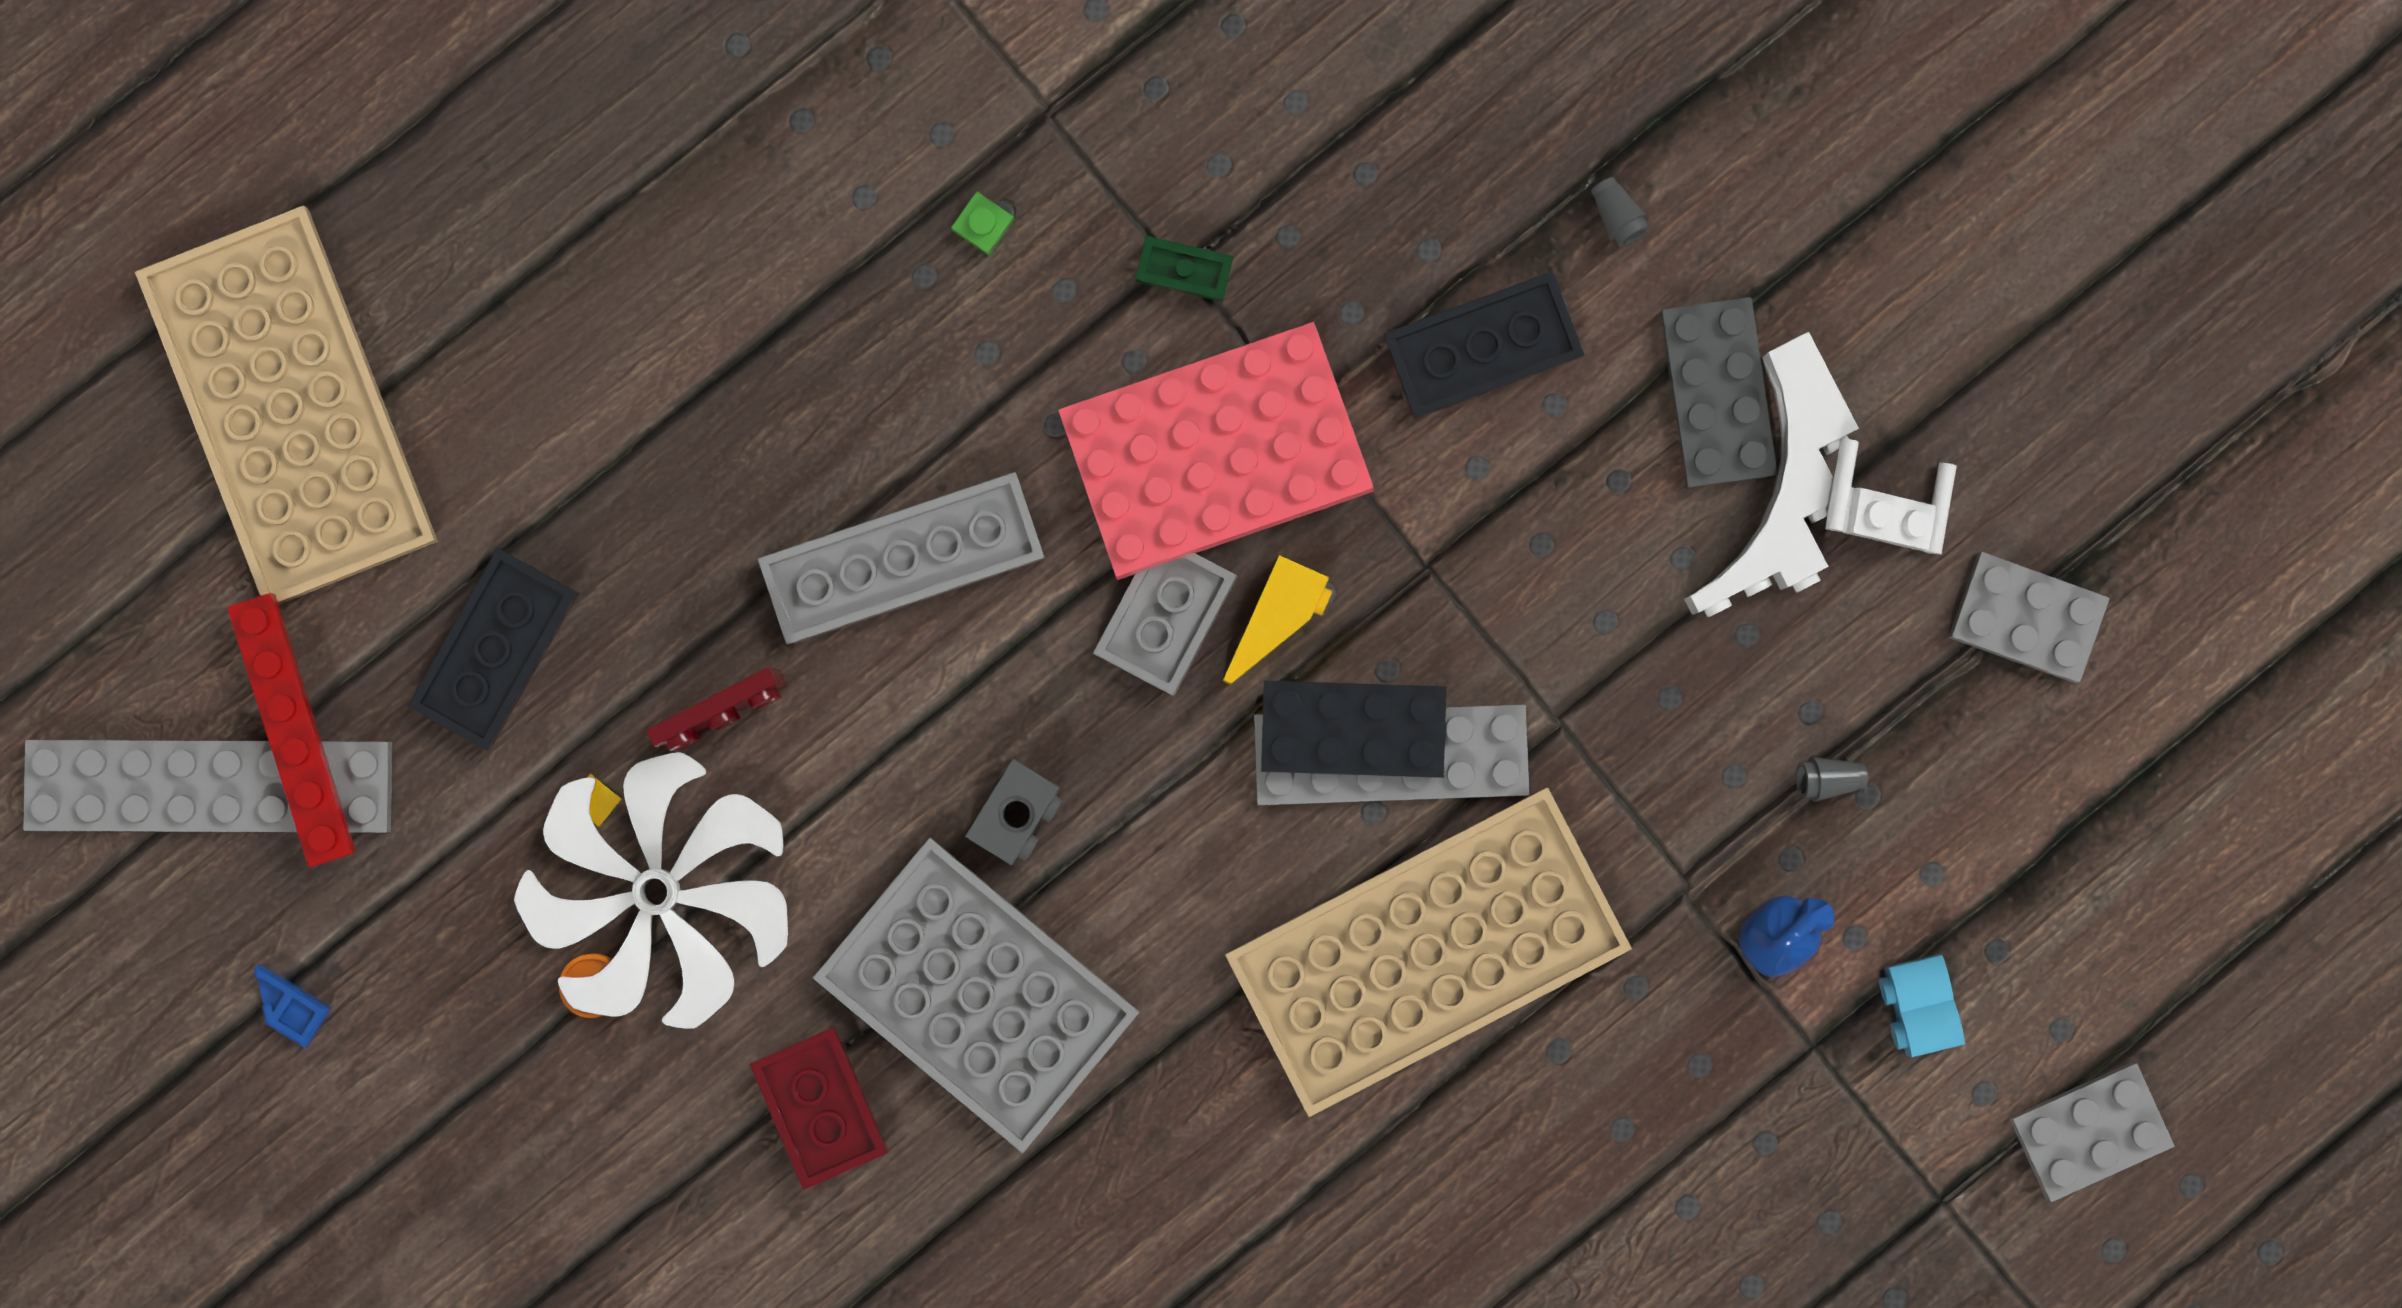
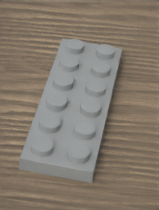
M1016 472L758 558L786 645H791L1043 560L1045 557Z
M1526 705L1446 708L1444 778L1261 772L1263 714L1254 715L1257 805L1529 795Z

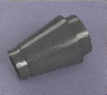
M1614 177L1603 180L1591 190L1609 240H1615L1619 247H1625L1636 242L1649 232L1650 226L1647 223L1649 216L1625 189L1618 184Z
M1810 757L1807 762H1800L1796 769V784L1799 795L1802 798H1810L1813 802L1863 790L1867 786V770L1862 762L1855 763Z

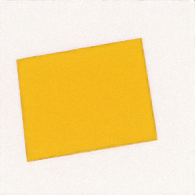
M589 774L587 778L592 777L596 780L591 795L589 813L592 822L600 827L621 801V798L593 775Z

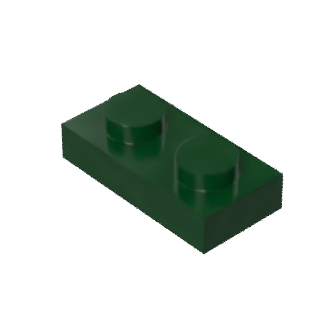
M1145 236L1135 281L1223 302L1234 256Z

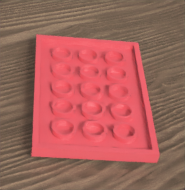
M1314 322L1058 410L1117 580L1374 492V486Z

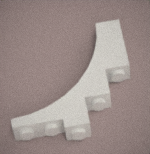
M1809 332L1768 352L1761 358L1774 389L1780 420V463L1773 495L1758 529L1740 555L1713 581L1684 599L1692 615L1704 610L1707 617H1710L1732 606L1728 597L1742 590L1745 591L1747 597L1772 585L1769 579L1771 575H1773L1780 590L1793 585L1797 593L1821 581L1817 572L1828 567L1804 520L1808 516L1811 524L1828 515L1834 478L1819 449L1823 448L1826 455L1838 450L1840 440L1849 439L1847 435L1859 428Z

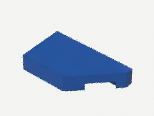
M262 964L257 965L254 974L255 978L258 979L263 1000L262 1009L266 1024L302 1047H309L332 1007Z

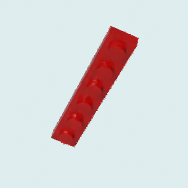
M268 593L227 606L308 868L355 854L354 843L276 595Z

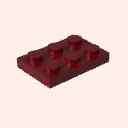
M769 666L647 729L646 732L654 747L668 748L669 751L675 749L676 752L683 750L701 740L698 732L708 727L711 730L716 728L718 731L739 721L741 716L738 712L744 708L751 706L752 709L757 708L759 710L782 698L779 690L787 687L788 684L779 669Z
M835 1026L749 1064L803 1190L889 1152Z

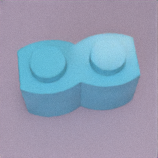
M1936 954L1884 967L1885 978L1879 979V985L1885 1004H1893L1897 1022L1891 1023L1890 1027L1895 1046L1898 1050L1904 1048L1906 1056L1915 1057L1965 1045L1960 1017L1942 955Z

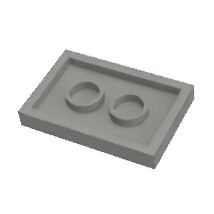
M1980 552L1977 554L1948 638L2064 680L2080 683L2110 598Z
M1195 553L1136 573L1093 654L1175 696L1238 578L1237 575Z
M2130 1062L2009 1117L2046 1201L2049 1202L2056 1201L2175 1147L2138 1064L2135 1062Z

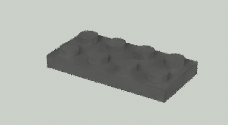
M1752 298L1662 309L1660 317L1686 489L1777 476Z

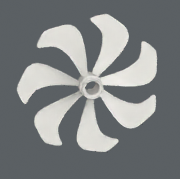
M681 752L669 753L641 761L628 771L623 784L628 813L650 869L640 873L607 844L592 822L589 808L596 780L592 777L582 778L562 786L555 797L543 828L544 839L550 850L564 860L581 867L634 883L632 892L592 900H567L552 896L540 884L531 870H527L519 882L514 902L531 936L544 947L560 949L590 936L635 904L640 909L619 952L602 971L590 977H559V987L572 1008L583 1012L615 1017L626 1015L639 1005L646 989L649 974L653 915L660 914L680 960L683 975L682 995L673 1008L662 1018V1022L672 1027L696 1028L726 1004L734 989L733 972L714 946L694 927L682 919L673 908L677 903L713 911L735 920L752 934L757 949L758 964L761 967H765L778 957L787 946L788 917L785 897L777 887L762 881H735L682 891L678 881L714 854L739 844L751 843L768 850L775 856H781L783 853L781 823L748 797L738 794L724 796L718 799L703 816L684 846L670 872L661 869L663 826L671 798L679 787L695 778L704 776L706 769L696 760ZM655 878L661 880L667 888L666 899L659 905L651 903L645 893L647 884Z

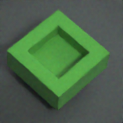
M977 191L951 229L989 256L1015 219L1014 216Z

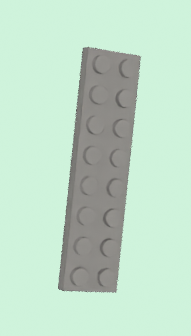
M25 740L23 831L297 832L269 741ZM322 741L349 831L391 832L392 742Z

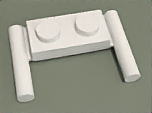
M1841 439L1825 529L1941 555L1957 466L1949 463L1938 464L1932 504L1864 488H1853L1851 485L1859 442L1851 439Z

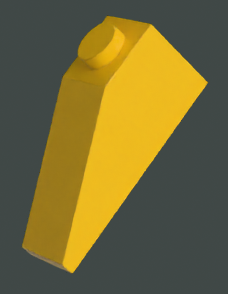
M1279 555L1223 682L1232 685L1308 623L1313 612L1322 616L1333 592L1325 588L1329 577Z

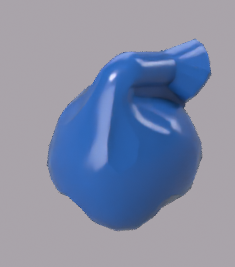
M1788 895L1770 898L1756 908L1741 925L1738 936L1740 949L1747 961L1762 975L1772 978L1785 976L1806 964L1818 952L1823 939L1822 932L1831 929L1834 925V911L1829 903L1820 899L1807 898L1801 901Z

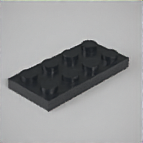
M1553 271L1383 334L1414 420L1580 359L1585 355Z
M497 548L408 707L479 747L490 751L579 592Z
M1264 680L1261 772L1444 778L1447 686Z

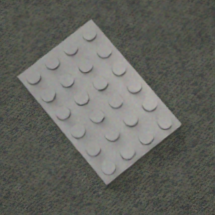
M931 837L813 977L815 981L1021 1153H1024L1140 1012Z

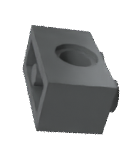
M1013 759L965 837L1010 865H1014L1018 858L1026 862L1039 841V838L1033 835L1042 819L1050 823L1063 802V799L1057 796L1061 787L1016 759ZM1014 801L1025 803L1030 810L1029 821L1020 828L1012 827L1005 819V810Z

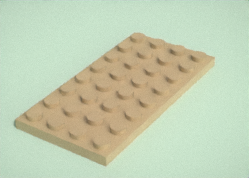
M303 205L135 272L260 596L274 593L278 604H282L438 542L307 207Z
M1546 787L1226 953L1225 956L1308 1117H1311L1632 950L1550 790Z

